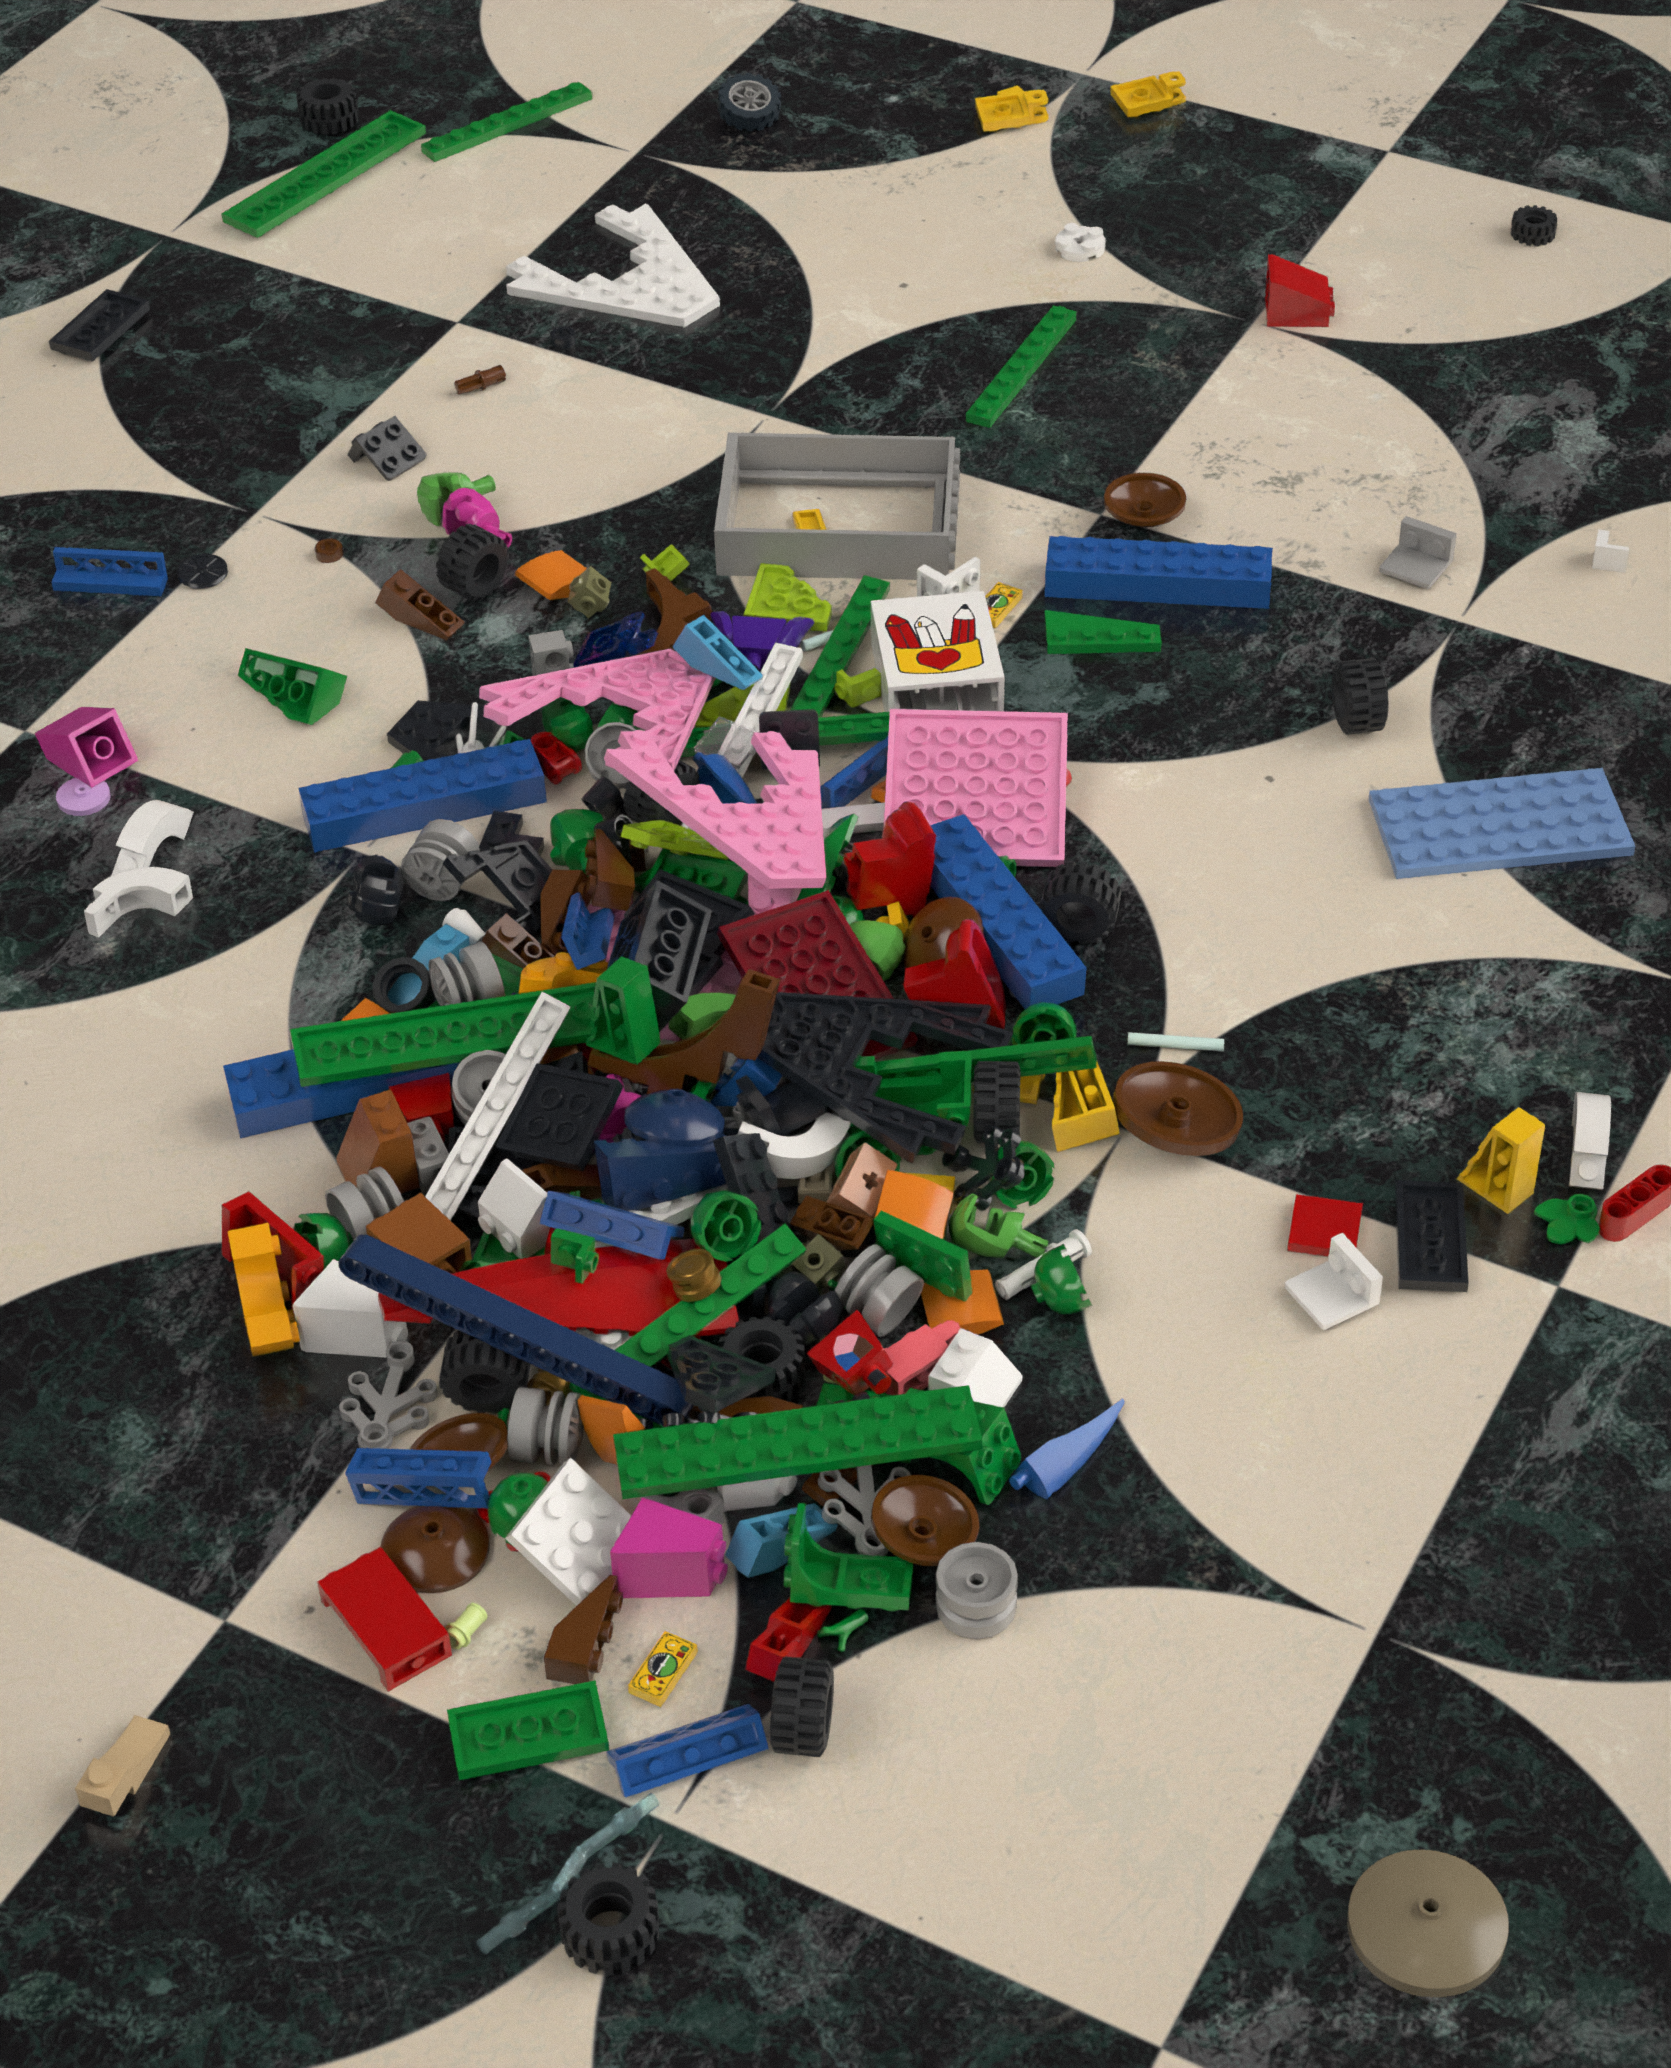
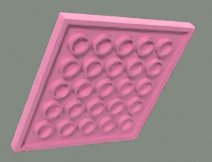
M890 709L884 823L887 817L895 810H898V807L905 801L915 803L921 809L930 825L965 814L996 855H1007L1009 859L1015 860L1016 866L1057 867L1061 864L1064 865L1068 713Z

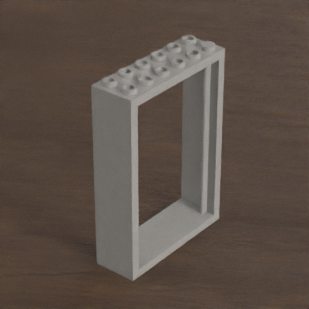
M728 433L714 529L716 574L718 576H756L760 563L789 566L794 571L795 577L862 579L864 575L877 579L917 580V569L924 564L944 576L948 575L949 569L955 570L960 487V448H955V437ZM740 483L935 487L932 532L734 528Z

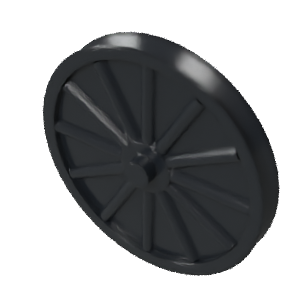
M198 554L185 559L179 565L177 573L180 582L185 586L202 589L221 583L226 578L228 569L227 563L223 558L213 554Z

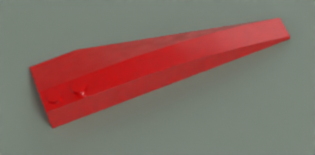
M694 1239L670 1240L665 1260L616 1246L595 1248V1253L599 1255L597 1268L594 1273H589L583 1284L575 1282V1269L551 1263V1254L482 1266L452 1273V1275L576 1332L577 1327L586 1328L589 1331H593L594 1334L608 1335V1329L629 1330L628 1336H634L681 1301L676 1296L673 1282L669 1280L666 1272L669 1263L683 1252L701 1248L696 1245ZM713 1258L715 1267H717L719 1272L727 1267L726 1261ZM378 1293V1302L384 1321L428 1324L432 1322V1317ZM736 1306L704 1328L696 1336L725 1334L729 1327L735 1328V1323L739 1322Z

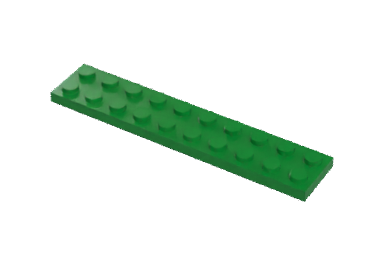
M390 110L221 213L222 221L256 238L263 236L266 232L281 225L284 221L297 215L308 206L315 204L324 196L350 182V180L400 151V149L408 144L415 142L426 134L425 125Z
M596 982L290 1029L300 1086H312L459 1063L472 1053L484 1050L498 1051L506 1055L541 992L570 1006V1010L549 1048L587 1043V1038L592 1034V1027L589 1026L590 1019L595 1015L596 1007L593 1006Z
M969 1385L719 1419L717 1423L712 1424L698 1422L613 1434L622 1500L981 1450L983 1442Z

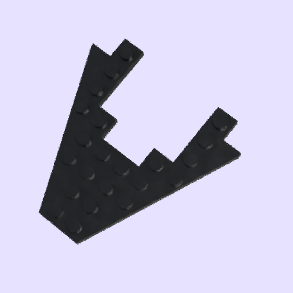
M777 992L764 1047L757 1058L822 1103H825L829 1108L837 1112L841 1119L850 1121L907 1162L913 1163L922 1145L954 1155L964 1136L966 1126L876 1097L875 1095L880 1088L882 1076L855 1068L868 1042L873 1040L886 1046L901 1049L910 1031L927 1038L952 1044L958 1048L977 1050L1010 1046L1013 1032L986 1024L992 1006L985 1004Z

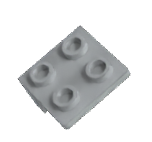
M1406 516L1401 521L1399 544L1380 565L1379 572L1415 584L1418 587L1429 589L1453 561L1457 533Z

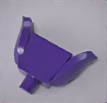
M724 611L711 612L710 614L715 627L731 641L759 672L762 670L775 643L798 648L806 633L814 625V620L806 617L793 618L786 624V619L733 616L731 622V618Z

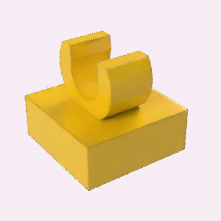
M899 901L887 905L889 916L879 917L876 921L897 926L905 935L909 926V920Z

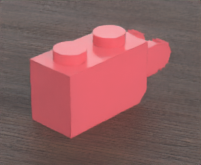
M947 1320L932 1329L925 1324L919 1329L907 1333L901 1340L890 1347L884 1348L893 1363L892 1367L886 1372L892 1379V1382L885 1393L900 1395L906 1394L909 1388L923 1390L928 1387V1375L960 1330L959 1323Z

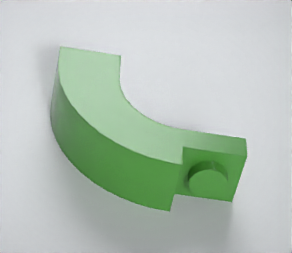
M701 993L689 996L687 1004L669 1022L668 1029L682 1040L695 1036L713 1025L731 1007L736 995L728 993Z

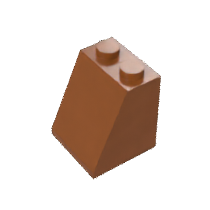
M391 1089L359 1099L337 1155L336 1162L345 1182L350 1181L356 1188L357 1176L364 1173L368 1175L369 1170L379 1166L390 1175L400 1193L420 1188L412 1132Z
M422 1193L402 1202L395 1209L381 1217H377L370 1224L366 1225L368 1236L450 1274L459 1272L464 1262L472 1260L469 1238Z

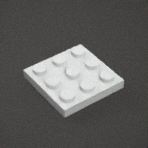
M570 1458L561 1465L505 1539L577 1606L609 1575H612L610 1551L631 1515Z

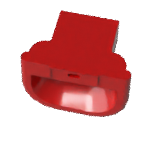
M905 801L898 807V810H895L887 817L883 827L882 839L853 843L852 852L844 853L843 859L848 870L847 892L857 910L886 906L899 901L905 915H912L914 918L925 906L926 897L930 891L935 860L936 834L921 809L915 803Z
M972 919L963 920L960 923V927L948 936L945 958L905 968L904 990L909 1000L992 1006L986 1024L1005 1030L1006 1001L997 965L979 926Z

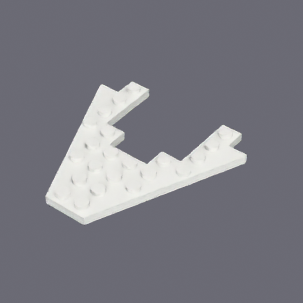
M647 204L631 213L617 206L610 205L595 214L596 224L640 245L630 251V260L639 264V266L614 281H610L594 272L576 283L526 256H522L506 266L507 275L516 279L506 285L507 294L680 327L688 326L720 306L717 293Z

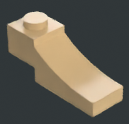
M134 1715L114 1745L101 1758L92 1759L75 1787L80 1806L114 1817L127 1794L136 1793L170 1736L168 1725Z

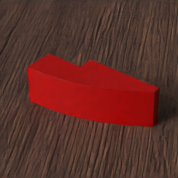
M789 1598L769 1616L767 1629L750 1644L745 1670L775 1682L776 1671L784 1656L801 1658L816 1636L817 1631L821 1628L833 1605L812 1606L807 1603H791Z

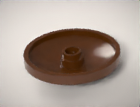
M1156 1061L1131 1067L1119 1078L1113 1095L1116 1116L1130 1133L1157 1149L1174 1154L1205 1156L1221 1152L1235 1142L1243 1123V1110L1235 1094L1214 1076L1185 1064Z

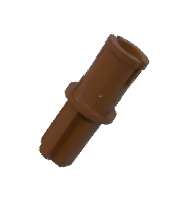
M501 365L483 371L476 370L474 375L455 381L454 386L458 394H464L481 388L483 391L487 386L505 381L506 373Z

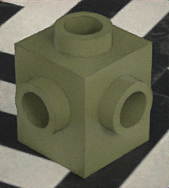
M590 566L570 583L568 602L575 610L590 618L597 611L602 612L607 607L611 582Z
M817 1234L808 1245L803 1244L807 1250L804 1255L791 1264L792 1271L802 1273L813 1281L820 1293L823 1288L826 1290L831 1288L828 1285L829 1280H838L839 1272L845 1267L843 1255L822 1236Z

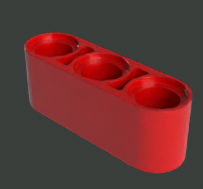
M1662 1164L1654 1165L1606 1199L1602 1206L1599 1234L1608 1241H1622L1671 1205V1167Z

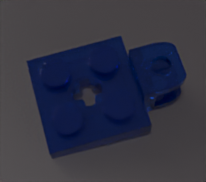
M636 612L624 617L622 620L589 632L573 666L575 668L621 659L625 657L626 650L633 656L652 647L658 633L655 629L641 632V624L646 616L643 612Z

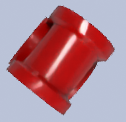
M539 732L532 736L531 743L542 771L551 783L558 785L564 777L572 773L578 774L582 771V763L577 753L569 749L552 733Z

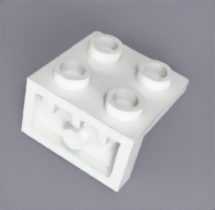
M976 557L946 576L925 564L917 569V597L980 591V559Z
M1343 1233L1331 1238L1330 1253L1328 1255L1329 1261L1285 1281V1289L1323 1330L1380 1303L1383 1276Z

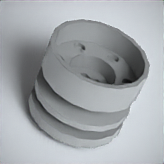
M614 722L597 728L591 734L585 747V759L592 778L598 781L603 776L610 780L617 788H626L629 780L617 770L606 766L604 756L607 749L620 747L618 739L621 731H635L636 729L621 722Z
M444 819L430 821L424 826L415 843L402 859L401 871L403 878L419 895L430 900H450L459 892L464 882L460 884L442 863L449 855L456 854L457 856L467 855L469 851H480L479 844L472 833L460 824Z
M483 942L460 949V963L452 953L445 954L443 960L440 957L429 960L428 967L431 985L440 1006L505 996L497 964Z
M380 1166L369 1170L368 1175L364 1173L357 1176V1188L350 1181H346L326 1191L325 1198L329 1214L336 1216L344 1224L347 1232L351 1233L353 1241L358 1235H367L366 1225L404 1202L393 1179Z
M875 1244L865 1249L856 1257L840 1278L834 1292L849 1314L854 1313L856 1310L862 1312L861 1315L871 1330L881 1337L890 1333L907 1316L922 1292L924 1281L907 1266H900L895 1269V1257L886 1255L885 1249Z
M519 1387L514 1395L509 1417L508 1454L510 1460L535 1463L540 1456L542 1448H544L547 1465H555L558 1458L561 1465L570 1458L575 1461L584 1431L577 1403L581 1394L570 1392L565 1400L563 1391H555L549 1406H547L544 1389Z

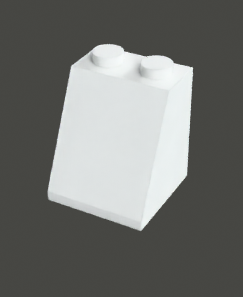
M333 1259L293 1303L301 1350L311 1353L386 1358V1349L391 1343L406 1341L408 1336L406 1322L384 1321L378 1302L379 1292L346 1277L339 1269V1261Z

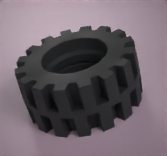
M1527 205L1525 208L1520 207L1518 211H1514L1512 217L1511 236H1513L1515 241L1519 240L1520 244L1526 243V246H1531V244L1539 246V244L1547 245V242L1551 243L1555 238L1558 217L1556 213H1552L1553 210H1546L1544 206H1541V208L1538 205H1533V207Z

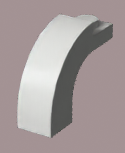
M161 800L149 801L138 808L125 824L116 843V846L120 847L121 850L112 876L131 869L150 867L156 849L165 838L173 836L185 839L194 812Z
M144 867L123 871L105 879L93 888L95 901L89 904L84 911L88 932L99 938L120 916L141 908L157 909L176 916L193 899L189 876L167 868Z
M1575 1093L1571 1125L1574 1126L1569 1187L1603 1190L1611 1120V1098L1609 1095Z
M826 1112L816 1118L813 1127L809 1131L799 1136H780L746 1122H742L737 1135L760 1133L761 1139L767 1147V1158L771 1170L776 1178L798 1179L815 1175L833 1163L837 1150L844 1141L851 1122Z

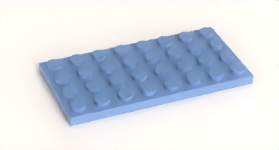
M1603 768L1369 791L1368 800L1396 879L1632 856L1635 851V844Z

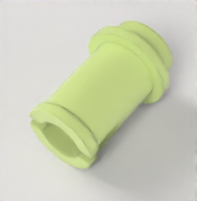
M472 1602L468 1604L455 1622H450L446 1625L445 1629L449 1633L452 1648L460 1649L461 1647H467L471 1642L470 1637L487 1620L488 1615L486 1611L477 1603Z

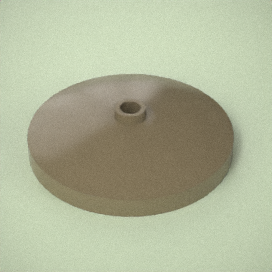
M1409 1850L1389 1855L1374 1863L1361 1875L1350 1896L1347 1926L1350 1941L1357 1956L1372 1974L1400 1991L1423 1997H1447L1461 1994L1484 1982L1495 1971L1503 1957L1509 1932L1508 1914L1503 1899L1493 1883L1480 1870L1456 1856L1432 1850Z

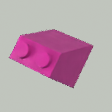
M80 707L35 732L46 759L91 788L139 761L115 708Z
M642 1497L610 1551L612 1575L617 1576L618 1591L623 1592V1598L710 1596L716 1584L720 1585L723 1583L728 1570V1564L724 1561L726 1541H723L722 1524Z

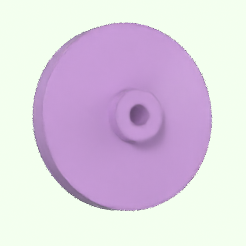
M74 778L65 782L58 789L56 800L58 807L69 815H90L100 811L108 804L110 790L105 781L91 788L78 778Z

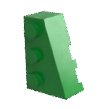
M621 956L596 980L593 1006L596 1009L595 1015L590 1019L589 1026L592 1027V1034L587 1038L586 1045L638 1065L661 1044L648 967Z

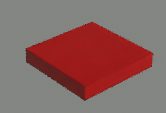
M1296 1194L1287 1251L1328 1257L1331 1238L1341 1233L1357 1248L1363 1203Z

